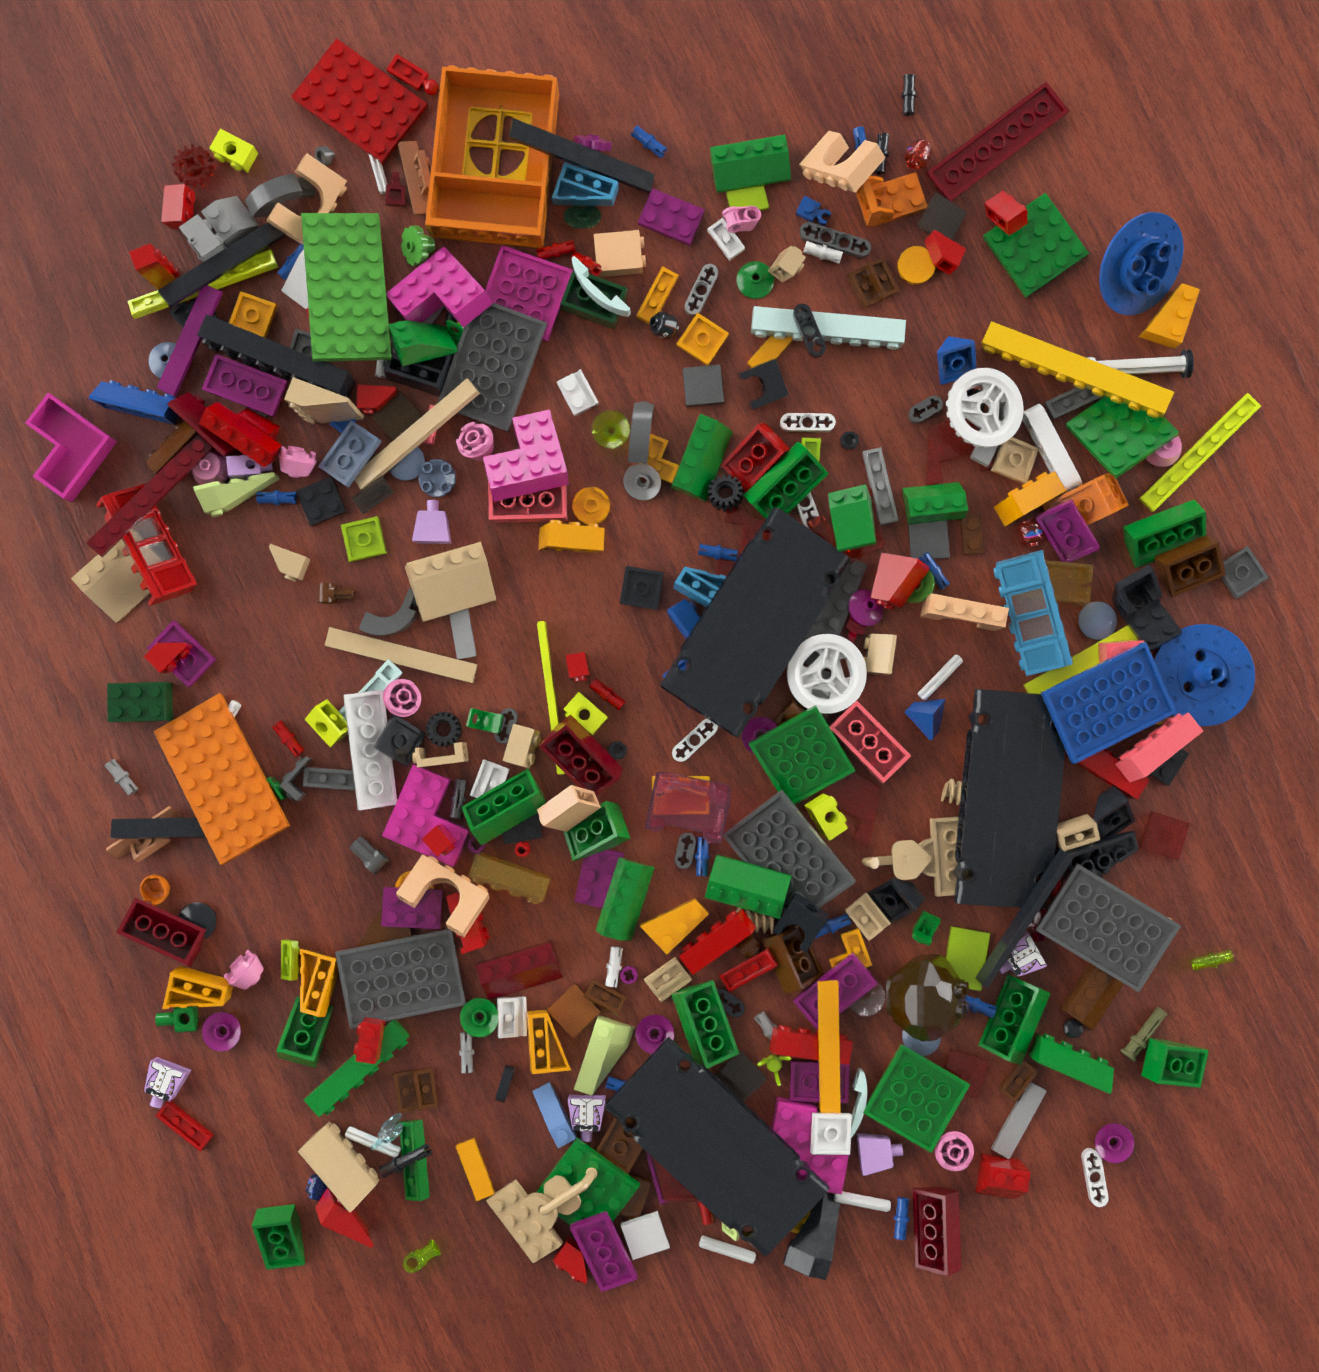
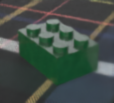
M573 269L560 303L562 311L615 330L620 315L610 312L596 303L582 288ZM589 274L587 279L610 301L615 296H618L624 303L626 302L628 296V289L626 287Z
M108 683V722L172 721V683Z

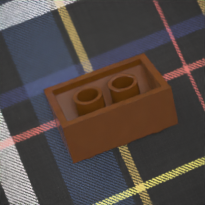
M185 420L176 425L175 431L170 436L165 437L161 442L162 445L157 450L152 451L145 461L155 474L198 434Z
M1208 534L1155 556L1158 573L1172 598L1226 575L1219 542Z
M795 924L784 928L779 935L773 933L762 940L765 949L769 948L778 963L774 970L785 994L802 990L824 975L812 946L810 945L806 953L800 950L805 933L800 926Z
M1089 963L1060 1008L1091 1030H1094L1124 983Z

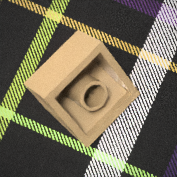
M869 634L868 638H865L863 648L866 649V656L863 658L867 673L882 676L892 674L897 635Z

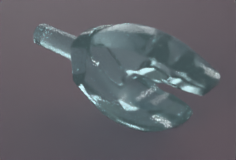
M401 1113L393 1115L384 1122L378 1133L379 1139L370 1147L373 1151L382 1142L387 1144L400 1135L403 1124L399 1123L394 1128L393 1126L402 1117Z

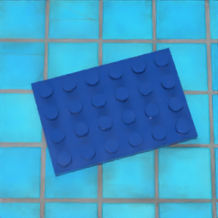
M1146 642L1125 650L1040 692L1069 759L1073 764L1176 713Z

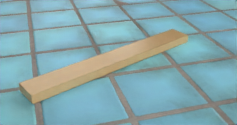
M468 378L371 459L355 478L359 488L362 491L368 489L480 393Z
M329 627L325 646L383 661L390 659L395 664L470 683L474 682L478 667L477 664Z

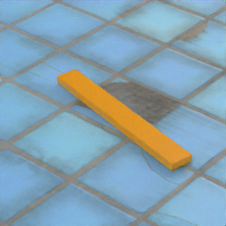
M837 980L817 981L820 1113H841L839 983Z

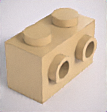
M789 246L779 254L768 272L783 283L802 270L804 267L802 262L806 257L802 255L803 252L799 248Z
M513 724L503 761L530 769V766L535 761L534 753L536 746L539 745L541 740L540 732Z
M1088 814L1058 823L1056 844L1064 851L1100 840L1097 823Z

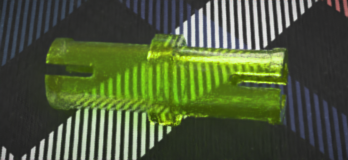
M1230 949L1214 954L1210 952L1206 956L1192 958L1191 965L1194 971L1208 967L1216 968L1217 965L1233 962L1234 958H1231L1233 954Z

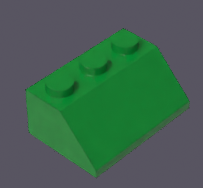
M959 482L902 488L908 525L965 519L968 512L966 493Z

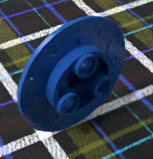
M1160 212L1143 213L1128 221L1115 234L1105 251L1099 275L1101 295L1110 309L1122 315H1137L1155 306L1170 290L1179 273L1184 252L1182 232L1173 218Z
M1196 624L1182 628V635L1162 645L1154 658L1176 710V713L1172 716L1178 713L1183 715L1189 712L1199 726H1212L1226 722L1236 716L1246 706L1252 695L1255 684V667L1251 654L1236 635L1222 627L1210 624ZM1196 652H1199L1201 655L1200 661H1197L1195 658ZM1222 681V685L1219 687L1217 684ZM1185 682L1189 685L1188 692L1183 688Z

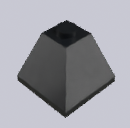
M1115 786L1103 791L1098 796L1094 821L1097 823L1100 838L1115 835L1135 822L1128 799Z
M891 878L867 892L891 924L914 912L925 900V897L914 883L896 878Z

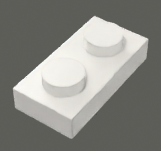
M721 218L710 226L707 232L728 260L731 261L742 253L745 247L735 233L727 231V223Z

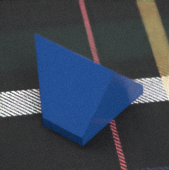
M946 699L913 702L904 712L930 741L940 730Z

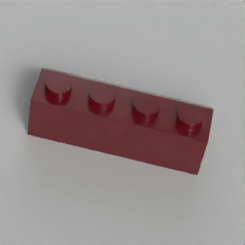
M188 392L167 403L171 409L224 457L243 455L242 452L199 424L207 407L204 405L206 401L198 394L193 396Z
M569 715L560 722L539 744V747L578 787L594 791L596 797L618 781L623 768L572 715Z
M135 897L116 933L192 967L201 950L206 929Z
M552 940L476 964L480 983L489 1000L563 978Z
M944 1187L913 1188L915 1268L945 1276L961 1271L959 1191Z

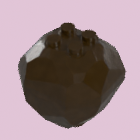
M926 954L913 957L902 968L887 978V1015L892 1016L893 1022L914 1039L922 1041L937 1040L957 1027L964 1014H968L969 1002L966 1001V994L969 991V983L965 982L964 979H960L948 960L940 954Z

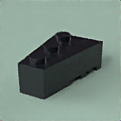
M391 353V360L387 361L384 373L389 381L440 397L453 361L452 355L402 366L397 353Z

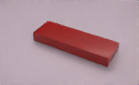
M769 948L721 973L719 977L728 992H731L777 967L778 963Z
M166 1101L155 1115V1117L200 1152L214 1136L213 1133L172 1101Z

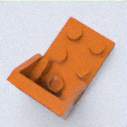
M916 172L886 182L881 177L870 175L855 192L867 227L882 225L925 211L928 208Z
M1110 473L1095 478L1042 505L1044 510L1047 511L1072 499L1087 525L1129 506L1117 480Z

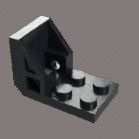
M1148 565L1115 584L1112 602L1136 638L1146 642L1150 652L1182 635V630L1161 604L1162 593L1155 572Z

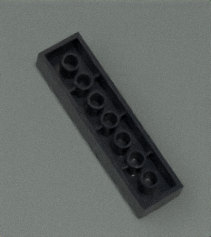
M208 314L205 315L197 334L202 339V343L208 346L209 350L216 353L222 351L228 358L233 360L239 358L250 367L256 365L260 367L261 371L271 374V372L276 373L278 378L286 381L292 380L294 377L347 398L350 397L356 383L348 371L323 361L313 362L311 356Z

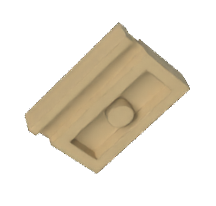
M864 893L863 896L844 909L868 941L891 924L867 893Z
M675 956L644 978V980L659 1001L662 1002L671 996L672 993H675L692 981V978Z

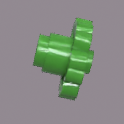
M418 225L404 229L402 233L403 242L401 243L403 256L406 257L407 263L412 266L423 264L428 255L435 250L434 239L424 235L423 228Z

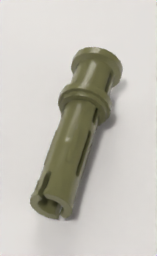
M1156 1007L1139 1032L1130 1037V1042L1120 1052L1135 1062L1136 1056L1142 1049L1146 1048V1042L1168 1014L1161 1008Z

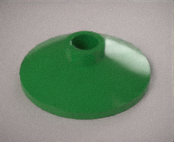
M758 261L743 265L737 274L739 291L751 299H760L768 295L774 285V276L768 272L770 268ZM757 275L759 280L755 281L752 277Z
M485 998L472 999L461 1010V1025L469 1035L485 1037L491 1034L498 1025V1010L491 1001ZM482 1013L484 1018L478 1019L477 1014Z

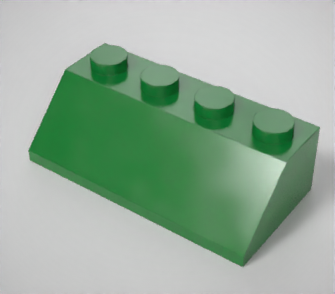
M785 135L710 147V162L716 193L791 181L789 151Z
M700 414L671 489L706 502L709 495V484L711 485V481L715 480L733 431L719 421Z
M797 442L743 496L765 519L773 507L779 508L788 514L829 473L800 442Z
M1193 499L1123 526L1124 543L1134 567L1137 568L1155 561V556L1206 535V511Z
M526 769L461 808L470 831L478 842L483 845L537 814V809L546 804L547 801L530 770Z
M717 854L708 881L705 898L780 919L792 875Z
M622 857L618 858L595 931L602 936L612 939L632 941L655 867Z
M1007 974L995 1006H997L993 1018H989L978 1046L1009 1062L1021 1065L1051 993Z
M714 980L689 986L671 994L696 1063L702 1064L708 1069L739 1054Z
M1038 1033L1036 1034L1028 1053L1031 1058L1044 1066L1111 1094L1114 1068L1108 1065V1060L1099 1056L1097 1059L1090 1057L1091 1053L1081 1048L1079 1051L1072 1049L1073 1045L1065 1041L1058 1043L1054 1041L1055 1037L1044 1033L1043 1036Z

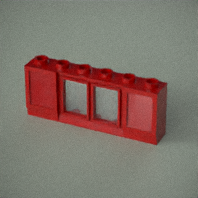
M145 484L101 496L96 505L98 508L105 506L107 510L105 521L108 522ZM155 506L122 538L125 544L122 550L125 557H132L134 561L131 567L134 574L140 573L143 581L140 583L141 589L143 591L148 589L152 596L148 602L149 606L190 593L197 585L195 577L187 566L186 560L178 551L177 543L169 534V528L164 524L159 509Z

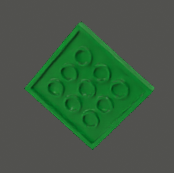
M1046 192L1025 206L1028 210V224L1010 236L996 226L982 237L1025 298L1089 254Z
M1105 396L1067 422L1066 428L1116 479L1177 437L1179 431L1164 416L1162 418L1151 417L1147 415L1146 411L1141 409L1139 411L1133 410L1128 407V404L1123 402L1121 404L1115 403L1110 400V397Z
M817 705L749 742L750 748L778 792L783 790L794 805L855 772L854 766Z
M900 1044L868 1100L863 1113L932 1153L970 1084L912 1049Z
M579 1138L574 1140L535 1193L544 1194V1184L557 1175L563 1176L571 1186H574L585 1177L588 1168H595L597 1170V1177L585 1191L578 1194L581 1199L580 1207L569 1215L558 1213V1217L571 1226L574 1222L607 1211L613 1222L637 1191L640 1183Z

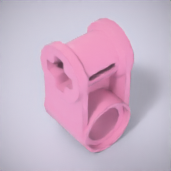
M733 206L726 208L722 212L723 217L726 219V228L729 233L752 231L761 218V212L755 206Z

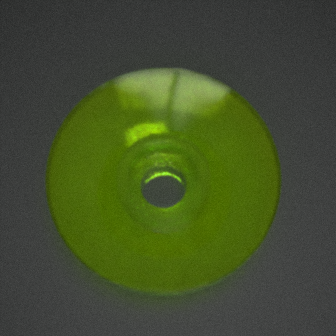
M608 410L600 413L595 418L592 424V434L599 445L605 448H617L628 439L630 425L622 413ZM614 428L615 432L613 434H609L608 429Z

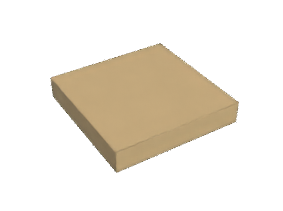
M1011 437L999 445L991 471L1025 484L1028 482L1039 448Z

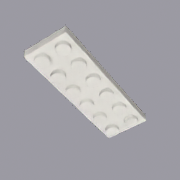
M383 690L343 695L358 810L396 805L397 802L392 759L373 748L387 724Z

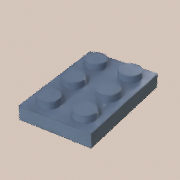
M351 420L318 467L349 488L382 441Z

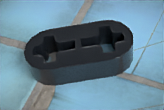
M716 988L718 994L723 992V997L727 1000V1002L721 1000L724 1011L733 1017H740L745 1011L743 1002L724 988ZM731 1002L734 1005L739 1003V1008L741 1010H736L735 1012H732L733 1008L729 1005V1003Z
M505 1065L496 1094V1101L505 1103L515 1067Z

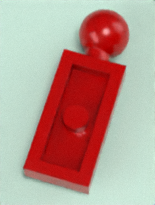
M396 53L386 69L389 74L419 92L424 87L425 92L429 95L438 93L439 84L433 79L427 80L429 74Z

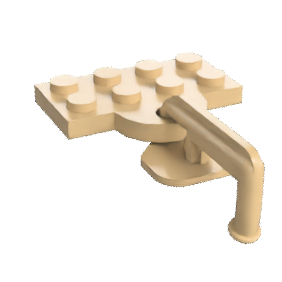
M959 817L931 818V838L925 839L919 844L913 840L897 841L892 846L891 856L865 857L862 859V864L872 869H877L879 865H893V873L900 880L916 879L920 873H923L926 876L934 877L935 896L955 895L957 878L954 875V869L958 865L955 859ZM968 870L964 871L963 878L968 875Z
M588 1168L585 1177L574 1186H571L563 1176H554L544 1184V1194L531 1193L528 1195L515 1179L494 1195H491L486 1201L532 1263H535L562 1245V1239L552 1227L557 1220L558 1213L569 1215L580 1207L581 1199L578 1194L585 1191L597 1177V1170L595 1168Z

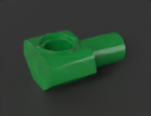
M189 1006L187 1008L174 1007V1012L157 1013L155 1017L156 1026H174L176 1033L197 1032L199 1024L197 1006ZM184 1013H186V1014L189 1015V1017H190V1021H189V1022H186V1021L184 1020V1018H183Z

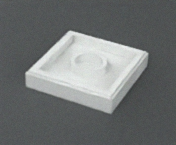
M812 1113L810 1153L812 1155H850L852 1114Z
M658 1211L621 1223V1228L633 1260L670 1248Z

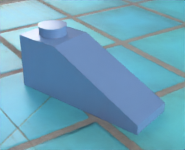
M548 1082L533 1090L534 1097L557 1147L560 1148L575 1140L577 1132L572 1130L571 1121L551 1083Z

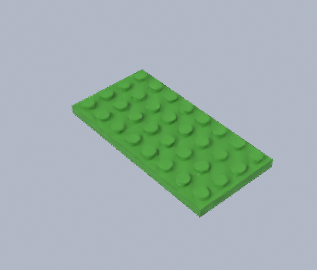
M301 213L312 361L391 360L379 213Z

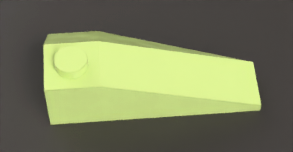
M271 472L249 476L246 481L235 478L231 479L228 484H220L217 481L193 488L204 513L212 517L222 516L223 512L230 511L257 494L258 491H262L278 481L279 475Z
M598 1015L574 1090L589 1095L594 1094L629 1046L634 1026Z

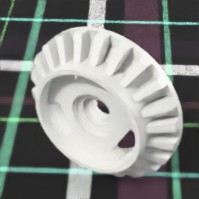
M977 368L963 374L954 382L946 401V406L948 407L947 417L950 418L951 428L954 427L956 435L958 437L961 436L964 442L971 443L975 447H995L1009 440L1017 432L1023 418V400L1018 387L1007 375L991 368ZM981 386L983 391L969 397L967 396V390ZM981 403L987 404L989 408L988 413H983L980 410ZM1000 403H1001V405H1002V411H1003V415H1002V420H1001V421L998 420V419H999V404H1000ZM965 418L968 419L975 426H977L980 430L976 431L973 428H971L965 421Z
M834 634L816 635L803 641L787 667V683L796 700L807 709L817 705L820 712L825 714L836 713L851 706L861 695L866 683V664L861 652L852 642ZM816 651L819 656L806 669L803 666L804 661ZM843 658L847 662L850 677L847 678L844 677L840 659ZM824 668H829L832 672L829 679H823L821 676V671ZM812 688L831 692L829 699L812 695Z

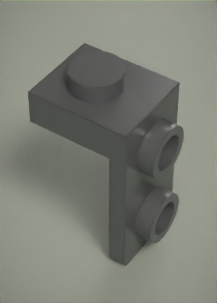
M301 757L294 765L296 768L292 772L286 773L282 778L283 782L280 786L286 791L285 795L292 801H301L306 796L293 781L312 761L311 757Z

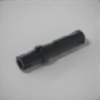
M424 1144L401 1157L393 1158L391 1162L379 1167V1173L385 1171L380 1176L386 1178L395 1172L400 1173L405 1167L431 1156V1149L425 1151L430 1146Z

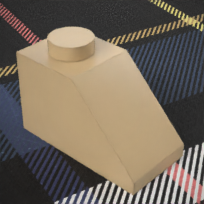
M270 544L269 548L279 571L286 574L284 578L296 582V579L303 580L311 559Z

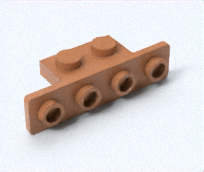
M417 141L399 142L398 147L413 213L415 216L426 215L430 184V160L426 157L425 150H419Z
M168 806L152 818H181V814L173 807ZM170 838L119 839L108 846L106 850L116 859H120L131 852L133 859L139 863L169 843Z

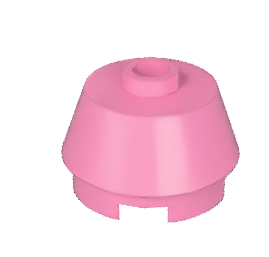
M471 422L461 428L462 433L459 439H456V443L462 455L480 461L483 460V457L492 454L494 440L493 433L488 426Z
M1179 436L1146 458L1147 461L1160 467L1170 466L1175 463L1180 457L1182 450Z
M282 446L280 453H278L281 471L294 478L309 476L317 462L315 460V452L311 451L308 454L304 451V448L288 446V449Z
M212 450L192 469L194 479L200 485L217 481L220 484L225 482L228 478L226 457L220 452Z
M398 679L387 685L383 693V701L386 708L392 714L406 717L414 714L420 707L421 693L412 681Z
M246 950L244 957L240 955L230 965L231 972L229 974H224V978L229 981V985L243 990L248 989L251 985H255L261 978L260 975L264 970L255 953L252 954L249 950Z
M952 1131L945 1133L940 1137L935 1146L936 1159L947 1170H964L973 1159V1144L961 1132Z

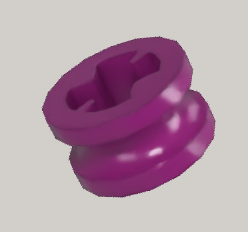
M472 836L468 840V849L473 853H479L484 850L486 843L479 846L478 850L475 849V846H472V842H475L474 839H476L475 836Z
M630 965L623 967L620 974L621 980L626 984L634 983L638 976L636 968ZM628 970H632V975H634V978L632 979L630 977V980L626 979V975L623 973L625 971L628 972Z

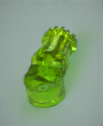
M433 1239L422 1249H417L405 1257L403 1266L406 1272H417L427 1265V1261L434 1256L441 1255L440 1248H437L438 1245H436ZM415 1258L418 1265L411 1268L408 1266L407 1260Z

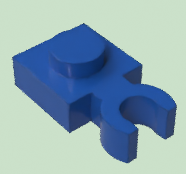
M804 196L795 215L811 223L815 218L820 225L826 226L827 221L823 220L822 216L830 217L831 212L827 209L820 210V203Z

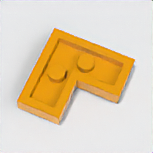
M650 434L647 465H650L658 472L661 480L672 484L679 465L662 459L668 440Z
M859 928L840 934L846 953L830 958L831 967L833 968L852 952L865 967L872 966Z

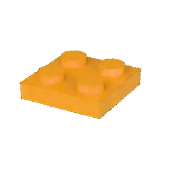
M240 291L229 323L266 338L278 305Z
M697 312L677 342V346L709 366L729 336V333Z

